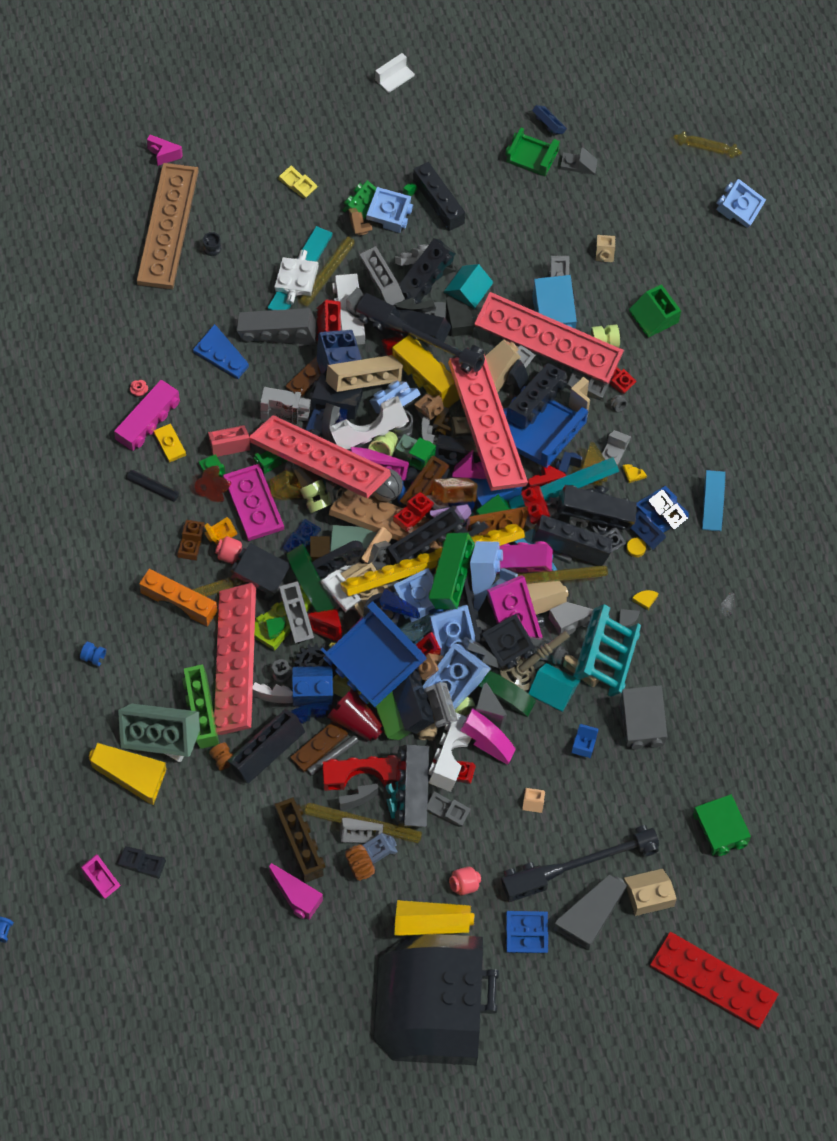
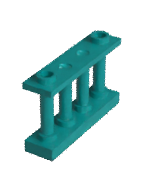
M603 604L593 609L573 677L581 680L591 675L610 686L608 696H615L622 693V689L625 688L626 676L636 641L640 637L641 625L638 623L628 628L609 618L610 607ZM605 625L625 635L623 644L604 635ZM600 641L620 652L618 662L599 651ZM595 658L615 669L613 678L594 669Z

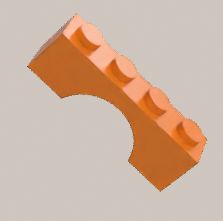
M151 569L147 571L139 583L142 594L157 602L167 601L178 606L191 619L207 627L217 613L215 601Z

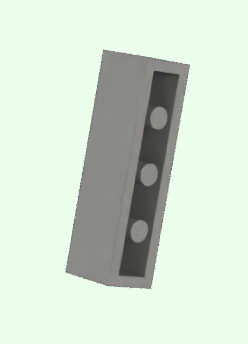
M375 246L361 253L360 256L365 268L384 301L391 305H396V303L405 300L398 282L377 247Z

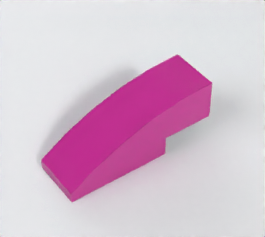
M472 709L467 715L460 731L475 739V746L508 765L516 750L510 740L495 724L476 710Z

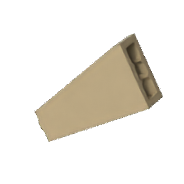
M506 340L501 341L485 356L497 393L508 378L517 359L521 358L517 353L518 347L513 342L509 343Z
M559 579L526 582L535 614L549 611L567 602L568 590ZM487 593V600L491 606V602Z

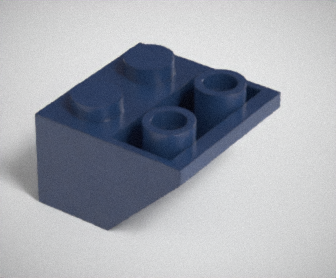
M353 329L319 332L317 362L322 374H327L328 365L362 360Z

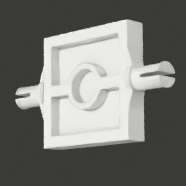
M300 250L298 259L282 258L275 291L288 294L287 304L291 302V305H293L296 295L311 296L319 265L318 262L305 260L306 250Z

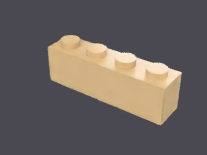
M392 355L332 364L327 367L326 382L338 392L392 383L396 380L401 381L403 364Z

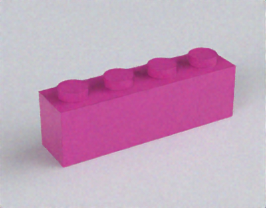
M160 380L114 431L115 439L132 451L137 447L140 448L146 436L153 434L154 430H156V425L167 418L168 412L172 408L175 409L180 402L179 391L163 380Z
M539 541L535 542V544L519 542L517 545L504 544L499 546L500 550H503L500 570L505 568L514 573L552 571L553 549L546 542Z

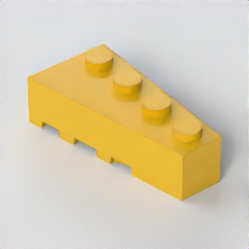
M408 335L392 347L393 357L403 364L402 369L408 375L412 374L419 388L423 386L426 392L434 398L437 396L441 397L443 406L449 408L459 400V394L452 373L446 369L442 362H438L430 351H426L418 340H414Z

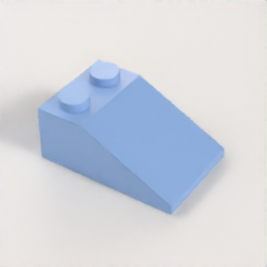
M476 541L470 566L474 608L479 611L488 593L487 590L491 588L496 573L500 572L503 550H500L499 542Z
M467 605L430 616L431 631L441 648L440 655H443V657L454 643L462 645L464 637L476 642ZM469 650L472 654H474L477 657L478 653Z
M454 643L438 664L439 670L427 679L423 689L439 682L446 683L454 709H456L481 683L491 668L464 646Z

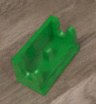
M269 451L261 455L256 453L254 454L255 457H253V460L256 464L260 465L264 474L287 462L286 459Z

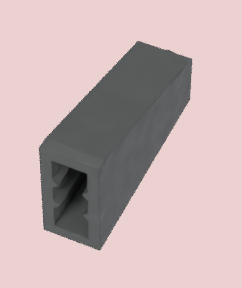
M608 875L555 922L554 930L589 950L625 893L627 884L617 876Z

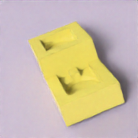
M292 166L285 170L278 178V180L303 198H307L318 187L306 175L302 176Z

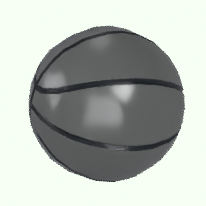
M389 469L391 476L372 493L376 499L389 502L401 494L403 483L400 475L395 470Z

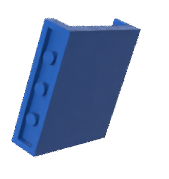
M550 401L545 411L539 413L535 422L526 429L507 420L517 452L547 468L587 423L588 410L581 407L578 412H575L556 401ZM504 408L503 411L507 417V409Z
M372 601L367 606L370 612L328 651L324 648H321V650L325 654L323 659L330 666L334 664L337 667L335 671L342 679L345 676L349 679L347 684L354 692L358 689L361 692L359 697L366 704L370 702L376 707L427 658Z

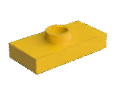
M171 424L154 430V434L169 463L186 456V452Z

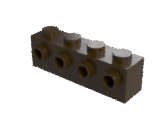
M294 797L276 803L275 814L304 883L323 877V869L326 866L323 858L319 857L316 852L318 847L314 839L311 840L309 835L311 831L307 821H303V811L300 804H296Z

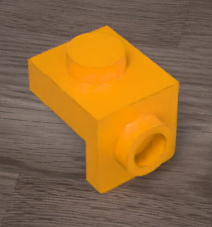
M228 517L212 527L208 523L204 525L207 530L205 532L206 537L210 542L214 541L216 544H218L219 539L223 540L226 536L232 538L238 534Z

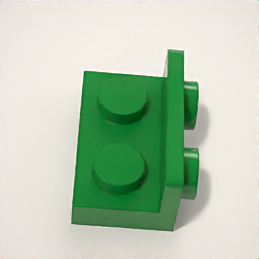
M368 180L363 184L359 183L353 190L355 194L353 196L350 195L344 201L345 207L342 210L346 212L349 209L356 208L358 212L362 213L364 220L377 188Z

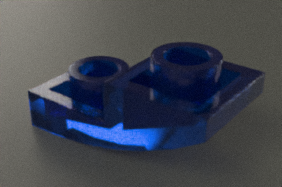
M304 519L297 531L292 533L283 549L290 552L303 544L307 550L310 546V536H317L321 528Z
M331 702L303 705L291 710V713L298 717L301 724H305L306 721H310L311 714H315V717L325 718L331 712Z

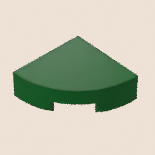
M413 183L411 185L407 184L403 187V194L412 197L418 190V186Z
M285 616L266 620L270 640L278 637L285 628Z

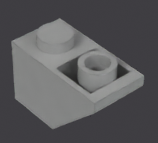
M565 602L550 609L549 619L559 635L564 631L570 635L576 628L589 625L593 609Z

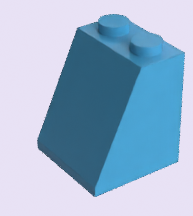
M564 275L534 279L532 299L535 312L576 329L577 320L571 276Z

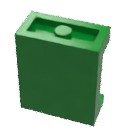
M520 128L519 132H515L512 145H508L506 149L507 163L546 177L559 151L560 141L553 139L552 143L549 144L525 135L524 128Z
M732 794L695 807L693 812L696 821L699 820L711 846L712 856L717 854L718 856H724L733 848L740 850L748 846L747 843H749L751 835Z

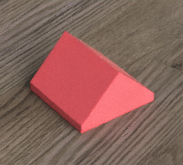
M244 425L208 432L213 455L216 454L217 457L250 450L249 434Z

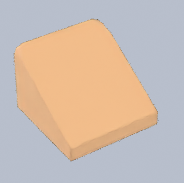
M525 788L523 810L542 813L545 791Z

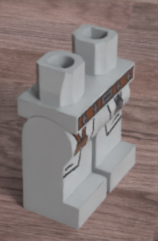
M264 387L261 399V420L267 421L269 417L274 415L287 422L292 421V424H298V420L309 421L311 399L301 398V392H295L294 394L290 391Z

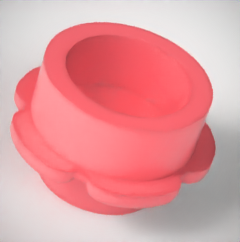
M135 380L131 383L130 392L135 396H143L148 391V386L143 380Z

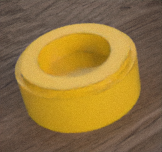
M640 538L631 539L627 544L628 554L632 557L644 555L646 543Z

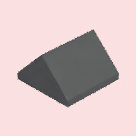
M485 683L483 684L476 711L503 731L507 714L489 685Z

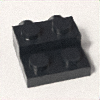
M517 614L482 633L503 669L507 668L509 670L515 667L519 659H529L535 654L533 651L537 650Z

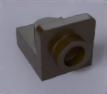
M444 407L433 423L432 432L438 437L439 434L451 436L452 428L448 426L451 419L449 417V408Z

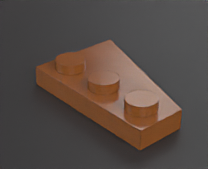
M528 506L471 516L468 518L466 528L470 532L472 530L470 527L477 521L481 523L485 521L490 528L477 536L488 534L492 530L503 529L510 524H517L520 528L524 529L529 513Z

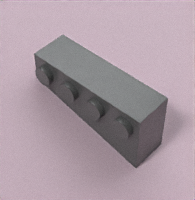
M310 308L239 312L237 332L241 340L317 346L318 338L316 333L318 331L317 322Z

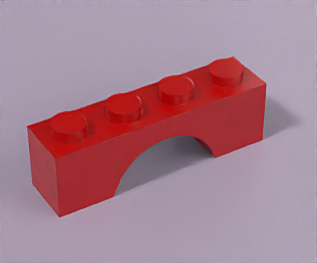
M390 755L386 758L371 756L366 759L348 758L342 761L329 759L327 762H323L324 791L344 790L347 782L353 776L363 773L374 775L382 782L384 787L387 784L396 786L395 782H398L396 780V772L399 762L397 761V756Z

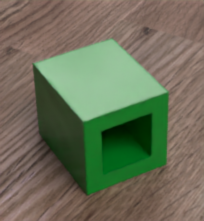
M419 438L409 451L407 462L410 466L422 471L432 455L435 456L436 445L428 440Z

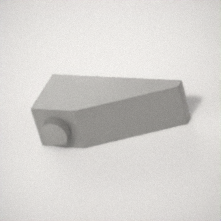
M298 581L280 586V594L295 643L314 638Z

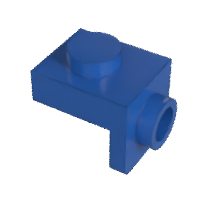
M580 724L572 753L591 758L598 729Z

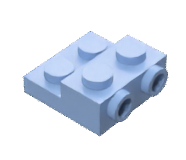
M737 179L734 183L730 182L726 186L724 191L727 193L718 199L717 204L719 206L716 210L729 220L735 218L748 228L766 199Z
M377 187L366 219L382 223L383 228L400 233L402 228H406L408 222L406 216L407 214L411 215L413 209L411 196Z
M396 380L390 383L385 391L380 390L375 393L374 397L369 401L375 412L380 413L381 403L398 396L402 406H404L421 394L417 388H409L407 382Z
M429 568L394 584L396 592L393 595L398 603L401 602L404 606L401 608L405 619L410 618L411 622L428 615V611L435 608L429 600V591L433 585V576Z

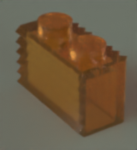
M468 478L434 479L432 496L444 504L462 501L475 502L478 485Z

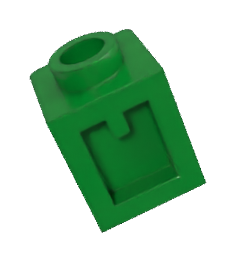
M216 454L199 461V465L208 482L212 480L218 481L225 475V467L220 463Z

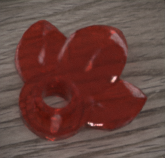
M219 466L208 467L204 470L202 477L195 482V491L213 502H223L224 496L222 493L227 491L232 484L231 481L218 477ZM202 484H204L207 487L206 490H203L201 488Z

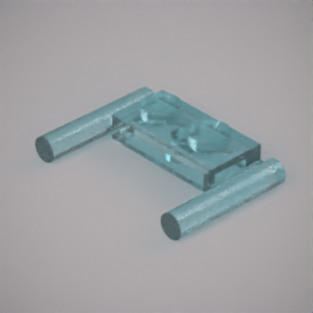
M432 614L408 623L401 631L411 641L419 640L431 630L430 616Z

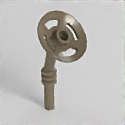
M564 631L548 644L545 643L544 646H541V649L538 648L537 652L529 659H519L516 667L508 670L500 666V676L511 681L507 675V672H511V675L516 679L514 684L524 691L529 690L536 677V672L532 665L541 658H546L545 655L548 656L549 653H552L554 648L570 637L569 634ZM529 678L531 679V681L528 684L522 685V683L526 682Z

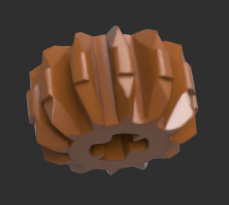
M362 845L353 846L345 852L347 862L357 880L367 879L375 873L374 866L365 847Z

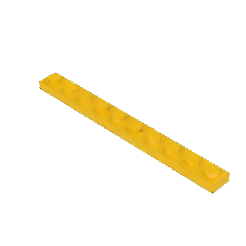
M510 524L503 529L492 530L482 536H474L472 540L474 543L476 541L499 542V546L524 538L525 534L524 530L517 524ZM438 548L428 554H420L413 559L402 560L395 565L384 566L377 571L366 572L359 577L348 578L340 583L341 589L347 596H351L417 574L427 568L438 567V559L441 557L442 548Z

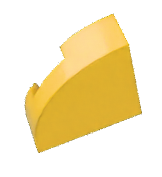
M630 464L623 465L622 467L629 483L647 478L646 473L642 469L633 467Z
M650 590L641 591L632 598V601L649 610L659 593Z

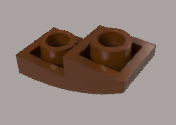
M186 520L178 558L197 561L205 527L204 522Z

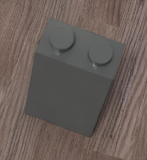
M662 685L622 689L619 707L626 748L632 747V749L637 750L648 745L654 748L661 747L666 743L667 739Z

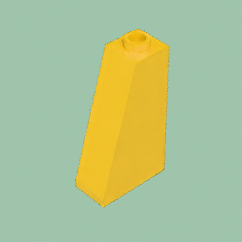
M97 743L96 748L92 749L89 755L92 768L147 803L154 805L167 770L166 763Z
M397 900L394 935L469 933L470 925L474 926V913H471V906Z

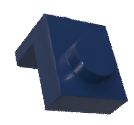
M564 452L562 461L558 460L556 469L567 474L569 465L581 468L583 457L573 452Z

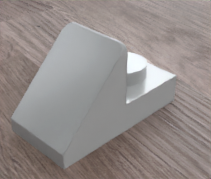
M551 256L550 277L569 275V256Z
M615 430L609 434L608 443L600 457V461L613 457L618 466L631 436Z

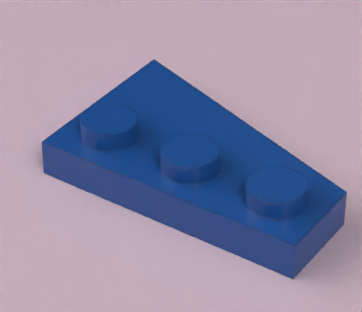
M215 324L193 349V353L236 379H239L249 367L248 362Z

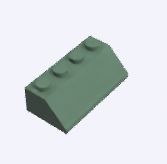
M130 704L118 710L121 748L186 757L191 755L200 731L198 711Z

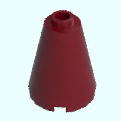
M351 689L335 707L336 709L333 708L327 717L369 741L372 738L376 740L383 732L380 730L382 725L368 705L359 697L358 691L354 692Z

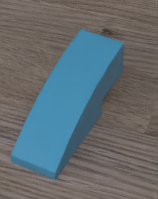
M706 470L702 530L721 531L725 472Z

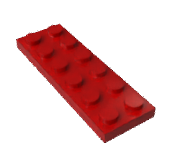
M671 931L650 965L654 970L758 1030L779 995L777 992Z

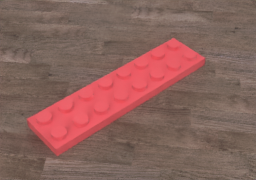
M489 292L474 324L480 329L519 346L522 345L528 350L606 384H609L624 352L623 349L492 292Z
M450 358L448 364L490 490L526 486L528 481L486 358L478 372L471 370L469 374L460 369L459 358Z
M274 415L249 437L250 443L365 498L374 493L391 476L389 469Z
M252 583L219 591L214 710L218 735L251 728L256 587Z

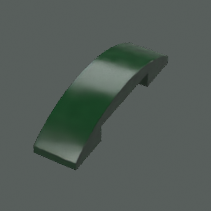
M301 544L288 552L286 555L293 572L315 610L321 612L338 608L331 594L322 585V581L311 562L312 559L305 546Z
M489 670L477 687L482 689L483 684L487 683L496 698L510 705V709L528 717L536 700L511 681Z

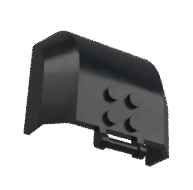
M444 934L415 935L399 940L378 958L373 1040L383 1048L393 1061L477 1066L480 1013L495 1014L498 1007L495 1004L496 979L499 978V971L495 969L482 970L483 937ZM482 979H488L486 1005H481Z

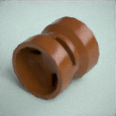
M220 743L209 752L211 757L217 761L216 765L219 770L230 767L228 760L233 754H230V748L227 743Z

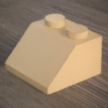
M663 869L624 878L635 916L675 906L676 895L671 880Z

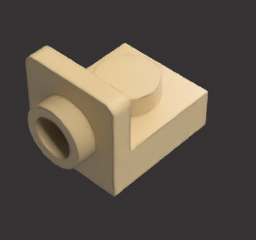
M597 235L596 261L614 262L615 236Z

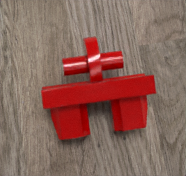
M539 486L529 487L522 491L521 495L525 506H528V515L532 524H536L541 515L550 517L547 504Z

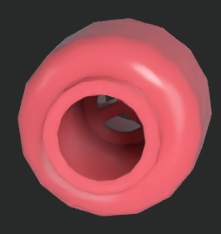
M228 536L224 537L223 540L219 539L215 550L217 558L230 564H234L237 559L241 560L238 556L242 550V543Z
M469 866L453 871L449 879L450 887L453 892L461 896L473 893L478 890L479 883H481L480 874Z

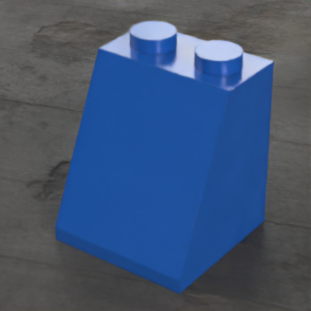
M332 666L293 667L294 706H333Z

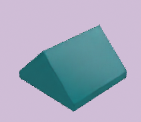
M479 264L465 265L461 267L444 290V293L475 309L492 286L493 281Z
M545 663L538 670L528 694L563 712L581 680Z

